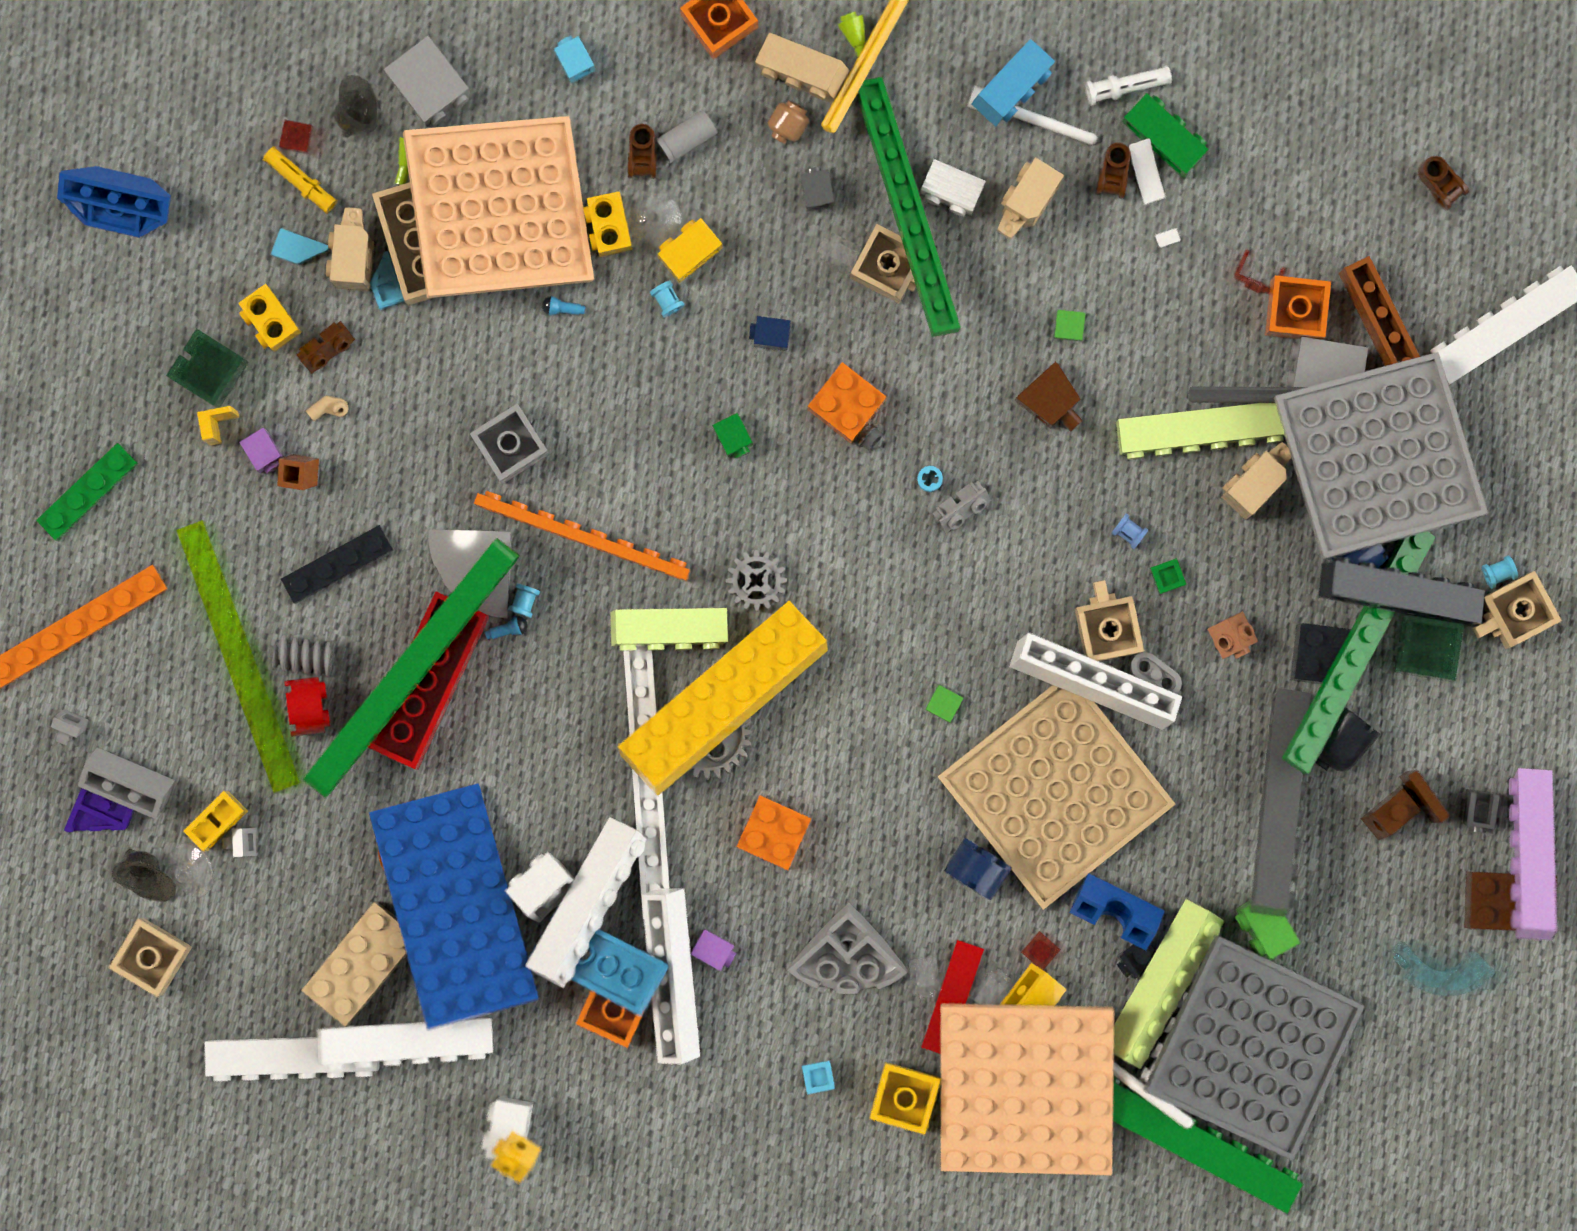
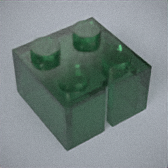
M196 328L183 348L186 353L192 356L191 359L188 361L185 357L179 355L166 376L215 408H220L249 362Z
M1410 615L1403 617L1399 642L1404 643V646L1399 647L1397 650L1394 673L1446 682L1456 681L1464 625Z

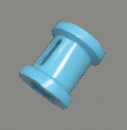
M671 281L664 282L650 291L651 296L655 297L660 305L663 317L670 316L685 306L683 301H679L672 289L673 284Z
M1509 555L1505 556L1504 560L1490 566L1487 564L1482 565L1484 577L1491 589L1495 588L1496 584L1505 580L1518 579L1517 568Z
M517 583L516 588L518 590L513 604L508 607V610L531 618V609L535 597L539 596L541 591Z

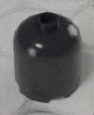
M1344 707L1315 763L1325 771L1330 767L1342 772L1350 770L1376 741L1380 733L1375 729L1371 733L1368 732L1371 726Z

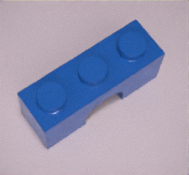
M1088 873L1076 894L1069 913L1093 925L1096 924L1101 915L1113 916L1123 927L1120 938L1146 950L1158 931L1164 910Z

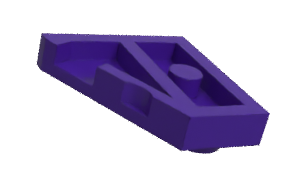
M81 788L64 831L126 830L135 810Z

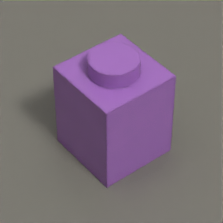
M265 428L258 430L239 442L259 473L265 471L266 474H269L278 469L279 458H282L283 455Z
M704 929L691 955L721 971L723 966L729 968L736 953L732 951L733 944Z

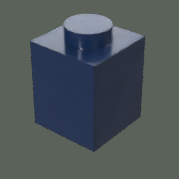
M757 316L756 323H751L749 340H754V347L787 351L791 320Z

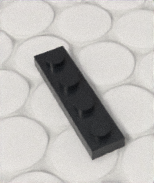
M378 525L281 578V581L291 600L296 604L393 551V548L381 526Z

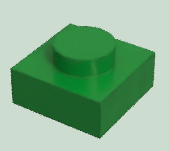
M1177 558L1149 568L1159 595L1187 585Z

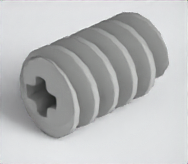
M282 635L280 641L274 647L272 669L276 670L280 664L282 671H287L292 666L293 672L298 673L303 666L304 674L309 675L314 667L316 676H321L325 669L326 676L329 678L333 664L331 643L327 642L324 649H321L319 640H316L313 647H309L308 639L305 638L302 645L299 646L297 637H293L291 643L287 644L286 636Z

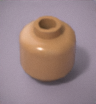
M790 100L787 103H779L768 120V126L773 131L771 136L784 144L788 140L798 141L809 123V118L806 115L807 110Z

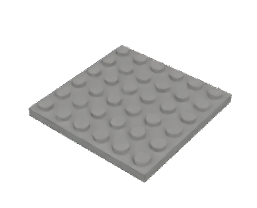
M1439 352L1274 397L1322 560L1483 517L1488 514Z

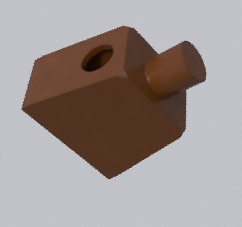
M1056 361L1015 399L1020 406L1049 428L1060 420L1071 432L1083 421L1072 409L1081 399Z
M1401 785L1360 819L1377 840H1381L1394 834L1421 811V808L1403 785Z

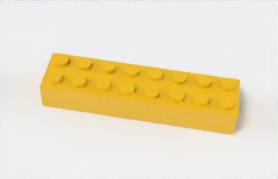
M788 601L618 745L620 756L649 788L659 796L828 651L827 640Z

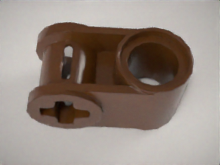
M637 124L630 131L628 178H633V176H651L652 179H656V139L653 129L647 124ZM642 131L649 133L651 136L649 142L644 145H640L635 141L637 133Z
M1114 143L1106 150L1102 169L1098 177L1096 194L1100 195L1103 192L1118 195L1119 199H1124L1131 152L1125 144ZM1114 150L1121 151L1125 157L1124 162L1120 164L1114 163L1110 159V153Z
M1432 156L1420 164L1418 168L1420 180L1443 209L1449 210L1454 201L1462 195L1466 196L1470 192L1465 182L1442 157ZM1428 164L1437 166L1439 170L1437 177L1428 174ZM1452 189H1454V191H1453L1452 193H1450L1449 195H1447V193H1448L1449 191H1451Z

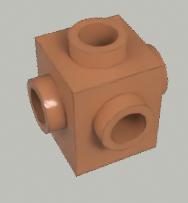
M1243 611L1208 628L1214 645L1222 659L1232 654L1237 659L1251 652L1249 646L1258 642L1254 630Z

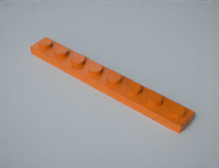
M486 491L485 495L477 493L474 504L478 507L686 582L688 580L690 569L685 568L687 563L681 560L671 558L668 562L659 559L660 553L644 548V551L640 552L632 549L634 544L619 538L617 543L606 539L607 534L591 529V532L587 533L579 530L581 525L565 519L564 524L553 520L555 515L539 510L535 514L527 511L528 506L512 500L510 505L501 502L502 496L489 491Z
M149 566L1 654L0 689L168 590L155 566Z

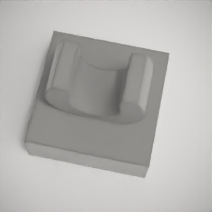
M61 710L53 718L51 724L52 728L59 730L56 742L67 745L68 741H71L73 737L77 738L85 731L89 720L67 710Z
M256 828L232 829V837L222 838L223 849H233V857L257 856Z

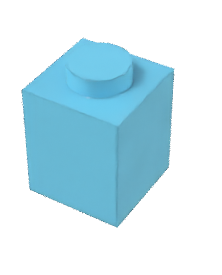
M569 36L557 43L558 47L554 48V51L570 83L596 71L579 36L575 38Z

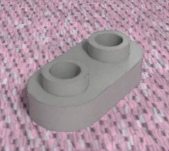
M1142 652L1132 658L1130 671L1134 677L1163 688L1161 685L1162 680L1168 678L1171 680L1172 685L1169 689L1165 690L1175 694L1180 691L1182 681L1179 674L1149 652ZM1145 661L1149 664L1147 672H1142L1139 669L1140 662Z

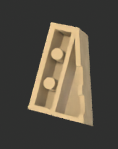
M770 32L755 61L762 70L761 74L774 81L778 78L785 81V84L791 88L804 90L814 97L831 104L850 73V70L841 60Z

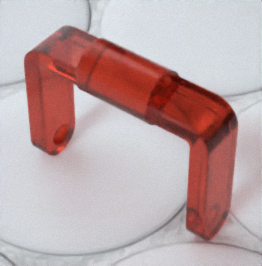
M1245 249L1234 272V278L1244 283V287L1258 294L1261 291L1269 295L1270 288L1264 286V283L1240 274L1250 252ZM1282 266L1278 276H1283L1286 268Z

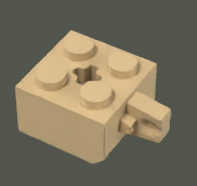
M1036 157L1031 164L1026 162L1016 180L1019 184L1017 187L1011 185L1003 197L1001 203L1004 206L1003 218L997 231L1006 238L1012 239L1022 227L1034 226L1059 188L1064 175Z
M345 208L341 225L335 224L334 232L329 233L328 247L332 249V260H327L326 277L330 278V281L337 289L370 291L374 242L364 230L363 210L359 208Z
M876 224L850 273V279L900 304L906 291L910 290L913 292L916 288L901 237ZM888 259H892L894 268L884 269V264L881 261L887 262Z
M1281 442L1270 452L1265 451L1262 455L1256 452L1241 467L1245 472L1241 476L1238 473L1235 474L1222 487L1226 492L1221 497L1245 520L1251 517L1286 480V469L1284 467L1291 459L1289 448Z
M1533 571L1484 596L1483 608L1486 613L1482 616L1485 622L1472 628L1477 638L1490 632L1494 638L1499 636L1505 649L1562 620L1538 575ZM1523 605L1525 610L1522 611V615H1517L1515 612L1518 608L1517 606Z
M1105 580L1094 582L1095 597L1089 598L1090 605L1075 608L1084 656L1099 662L1144 652L1132 596L1116 599L1115 593L1108 594ZM1106 623H1109L1110 627L1116 628V632L1112 633V638H1109L1107 633L1103 634L1102 629L1106 627Z

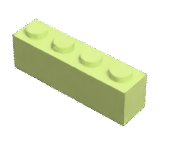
M727 608L614 610L610 612L611 646H620V651H636L637 646H647L649 651L664 650V645H675V650H691L692 645H703V649L711 650L720 649V644L728 642Z

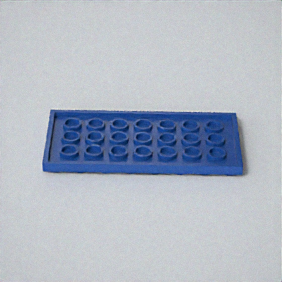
M479 783L369 812L427 1031L538 1001L539 997L532 972L526 967L528 963L527 954L511 897L506 892L508 886Z

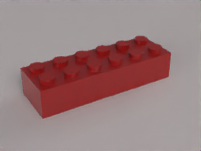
M435 591L413 640L448 596ZM477 610L368 748L419 770L490 616Z

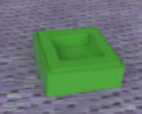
M1057 310L1054 339L1082 342L1085 313Z
M938 685L925 710L950 723L963 697Z

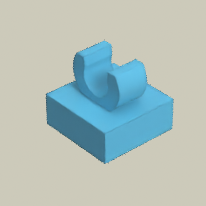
M830 1060L802 1065L807 1094L835 1089Z

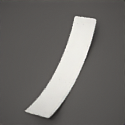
M1150 139L1130 144L1129 149L1144 204L1166 198ZM1176 228L1155 235L1159 247L1180 241Z

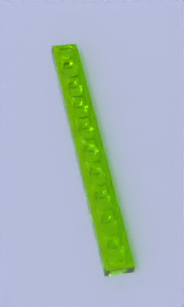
M201 520L177 529L179 540L273 793L301 783L206 525Z

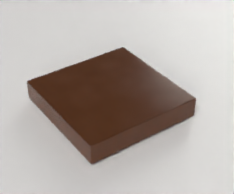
M1418 770L1406 771L1399 776L1431 823H1442L1449 818L1448 812Z

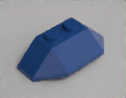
M98 166L63 170L59 173L57 199L62 204L65 203L68 209L86 226L140 238L157 227L166 224L168 221L171 195L151 178Z

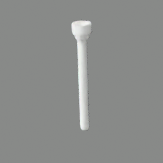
M974 86L967 107L977 110L971 103L983 88ZM1015 106L1018 111L1013 116L1014 118L1090 145L1097 142V136L1093 133Z
M1113 1062V1076L1184 1128H1190L1193 1125V1120L1174 1105L1143 1091L1144 1083Z

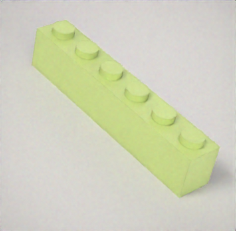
M1256 403L1118 419L1116 422L1120 455H1127V459L1144 458V453L1155 452V456L1171 455L1172 449L1183 448V453L1200 451V446L1211 445V450L1228 448L1227 443L1239 442V447L1255 445V440L1266 439L1267 443L1283 442V437H1285L1275 403Z
M1187 899L1184 901L1113 1026V1054L1141 1069L1158 1037L1162 1034L1170 1016L1177 1008L1178 1002L1186 988L1190 985L1199 965L1204 960L1214 936H1218L1225 922L1224 920Z

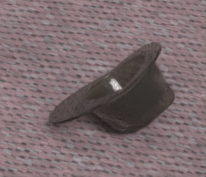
M355 75L346 76L341 81L339 101L333 115L335 122L342 129L343 136L346 138L363 132H373L377 128L378 122L375 93L366 80Z
M128 849L122 862L116 864L112 869V878L115 882L147 900L165 902L172 899L176 893V886L173 880L160 871L159 862L151 853Z

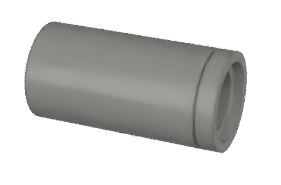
M701 110L657 138L656 142L667 160L672 163L716 135L717 130L705 111Z

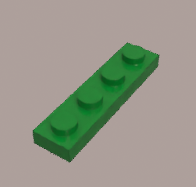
M116 443L36 521L55 541H58L138 463L119 443Z

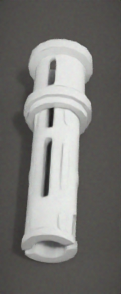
M1165 66L1164 68L1121 78L1111 75L1108 76L1107 80L1094 83L1086 81L1085 89L1089 104L1093 106L1098 101L1110 98L1118 100L1121 98V94L1171 84L1172 77L1169 67Z

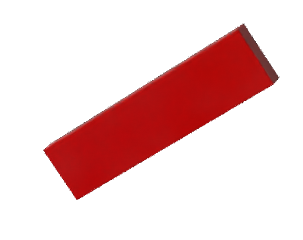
M960 940L956 941L921 1048L941 1054V1005L966 1004L984 951L983 948Z

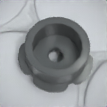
M867 425L859 433L860 447L864 446L869 451L882 438L883 433L878 430V425L874 427Z

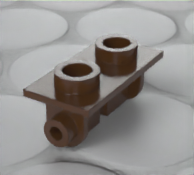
M341 320L337 324L333 322L320 333L324 342L320 344L314 337L303 347L299 348L300 352L296 355L311 374L325 367L329 360L338 353L347 350L350 344L355 341V338Z

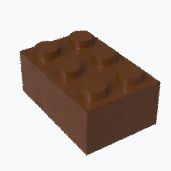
M1466 871L1464 928L1516 931V928H1512L1511 925L1512 912L1516 911V901L1511 900L1512 884H1515V874ZM1555 875L1556 902H1557V875Z

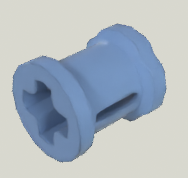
M1126 513L1112 531V534H1118L1129 542L1134 550L1148 532V529L1146 527L1142 529L1131 521Z

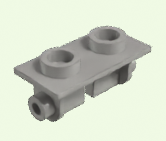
M978 481L974 484L972 482L956 493L961 501L958 504L950 497L935 508L936 511L932 514L937 522H940L945 533L951 529L959 528L965 519L974 513L983 511L991 501L987 490Z

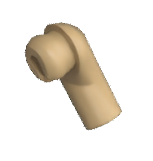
M324 396L308 408L306 412L314 422L325 413L343 417L348 412V404L342 398Z

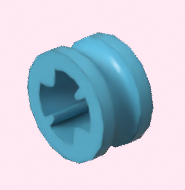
M926 466L921 469L917 478L920 488L927 492L939 489L943 480L941 471L934 466ZM931 471L936 473L934 478H938L937 484L932 483L929 487L924 484L926 480H922L923 474L928 475Z

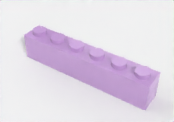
M1518 768L1514 778L1509 780V795H1513V804L1510 805L1509 820L1514 821V831L1510 833V847L1514 848L1515 857L1511 858L1510 872L1515 874V884H1512L1511 900L1516 901V911L1512 912L1511 925L1512 928H1516V938L1551 940L1556 932L1552 770Z

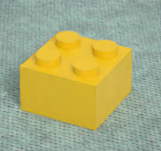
M884 1062L869 1115L870 1119L925 1135L941 1080L940 1077Z

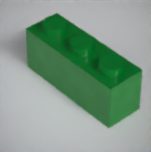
M1146 93L1125 115L1122 123L1139 139L1145 140L1149 138L1152 150L1184 178L1206 155L1209 150L1206 147L1207 143L1199 134H1191L1185 128L1186 123L1178 115L1168 113L1164 109L1166 105L1160 98L1155 95L1151 97Z

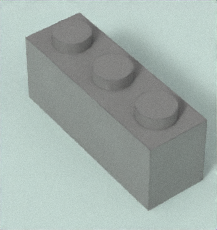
M97 747L84 764L78 787L157 819L169 800L175 780Z

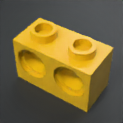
M620 191L587 198L588 206L583 207L586 223H592L594 233L589 234L592 251L598 250L599 256L602 257L632 250ZM602 205H608L612 209L611 214L606 218H601L596 214L597 209ZM613 232L618 236V239L614 244L607 245L602 241L604 234Z
M264 284L238 303L243 309L239 312L240 316L248 326L253 324L259 333L255 337L264 349L270 347L275 352L302 333L267 284ZM258 302H265L266 311L261 315H255L253 313L254 305ZM275 324L282 325V334L276 338L270 337V328Z
M223 791L183 832L202 851H209L248 810L229 791Z

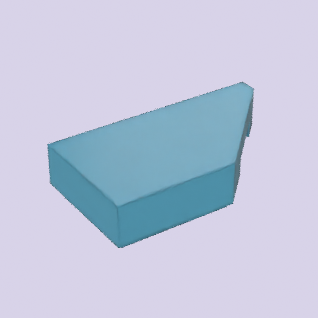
M280 228L271 255L300 265L321 253L328 252L329 247L326 244Z
M388 251L384 252L382 260L370 281L380 310L404 302L396 271Z

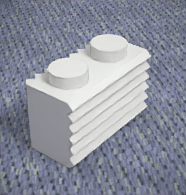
M934 159L920 194L924 195L926 202L939 206L941 202L950 206L949 211L965 217L966 213L972 215L985 185V180Z

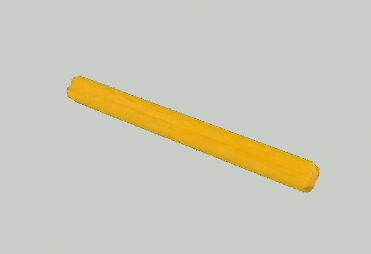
M890 0L821 123L825 131L835 133L908 0Z

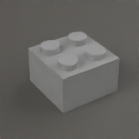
M515 404L470 433L502 484L549 455V452L518 404Z

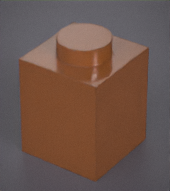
M296 454L279 458L277 486L297 490H306L317 486L319 458Z

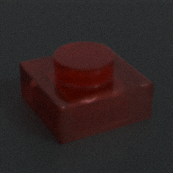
M284 119L279 148L308 154L313 126Z
M1038 931L1021 953L1037 967L1044 970L1061 949Z

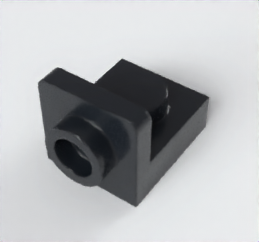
M1132 944L1117 955L1120 962L1116 965L1126 978L1131 975L1136 980L1146 970L1156 951L1151 944L1146 950Z

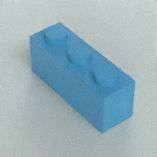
M1030 39L977 95L971 105L995 127L1002 120L1007 123L1018 111L1015 108L1017 103L1021 101L1025 104L1035 93L1032 87L1037 82L1043 85L1052 75L1049 69L1055 60Z

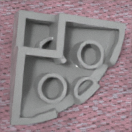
M429 530L431 557L446 587L453 592L496 538L511 548L512 533L474 530ZM511 569L478 611L490 616L508 619Z
M850 903L845 905L814 936L787 969L796 978L812 987L818 988L823 986L835 989L836 993L858 994L861 989L872 987L881 989L908 973L907 968L886 941Z

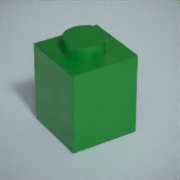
M738 413L712 425L728 458L734 455L735 459H738L750 452L749 447L753 446V442Z

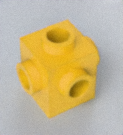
M511 1131L505 1140L500 1138L492 1150V1153L496 1156L490 1166L497 1169L503 1175L521 1183L532 1168L541 1148L528 1141L525 1137Z

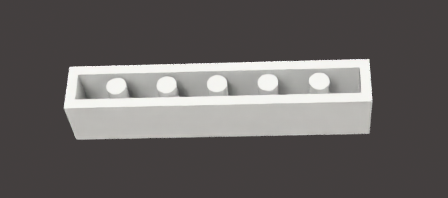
M1572 265L1565 270L1562 266L1554 269L1547 274L1549 280L1542 285L1538 281L1534 282L1523 290L1526 295L1517 300L1515 296L1511 297L1500 305L1503 310L1493 315L1491 311L1477 320L1479 325L1471 331L1468 326L1453 335L1456 340L1448 346L1445 342H1442L1431 349L1430 352L1432 354L1439 352L1448 385L1576 303L1577 273Z
M1027 633L1017 641L1009 666L1161 730L1175 722L1182 696L1030 633Z
M609 817L526 964L527 968L538 976L564 988L565 984L573 977L575 966L579 959L587 952L589 941L593 934L601 927L607 909L615 902L621 884L629 877L635 859L644 850V843L647 839L641 833Z
M657 889L642 894L647 954L669 966L652 996L658 1063L683 1064L700 1057L684 889Z
M473 1018L427 1031L425 1022L317 1029L319 1064L326 1065L327 1070L344 1069V1063H355V1068L372 1067V1061H383L384 1066L400 1065L401 1059H412V1063L417 1064L429 1063V1057H440V1061L444 1062L457 1061V1055H468V1059L472 1060L485 1059V1053H493L491 1018Z
M318 1037L208 1040L205 1042V1075L213 1076V1081L231 1080V1075H242V1080H258L260 1074H270V1079H287V1074L299 1073V1078L305 1079L316 1078V1073L326 1072L327 1078L344 1077V1072H355V1077L373 1076L372 1071L379 1070V1061H372V1067L355 1068V1063H344V1069L327 1070L326 1065L319 1064Z

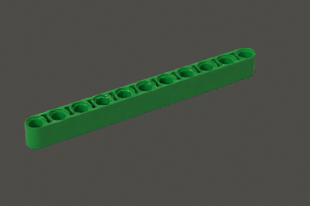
M498 538L490 544L303 779L306 784L324 798H327L513 567L520 556Z

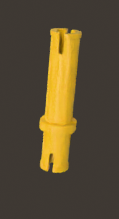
M275 146L266 152L263 161L267 162L302 192L301 196L303 198H309L325 214H328L335 207L338 200L327 193L320 186V182L317 179H311L277 150Z

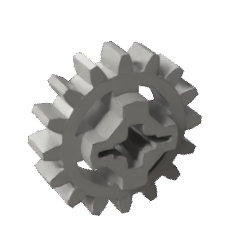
M758 550L754 551V557H749L747 552H744V560L742 562L737 558L734 559L737 565L736 569H728V572L733 574V578L726 579V583L733 584V588L728 593H736L738 596L734 602L737 604L743 600L745 602L744 609L746 610L750 604L754 605L756 612H759L760 605L762 604L768 610L770 609L769 601L779 602L776 596L777 593L785 594V589L780 587V584L787 583V578L780 577L785 568H777L776 565L779 559L775 558L770 561L769 552H766L763 557H759ZM760 562L765 565L760 569H752L748 564ZM766 571L762 578L763 586L755 585L747 590L752 582L750 576L754 574L757 577ZM740 572L745 576V585L741 590L738 587ZM772 572H774L776 578L774 589L768 585V577ZM752 593H762L765 596L763 599H751L748 597Z

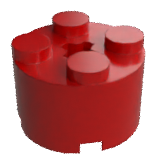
M318 677L284 681L285 687L291 686V692H286L289 724H295L296 731H290L291 737L325 733V727H330L329 712L322 709L321 699H327L325 681L319 682Z

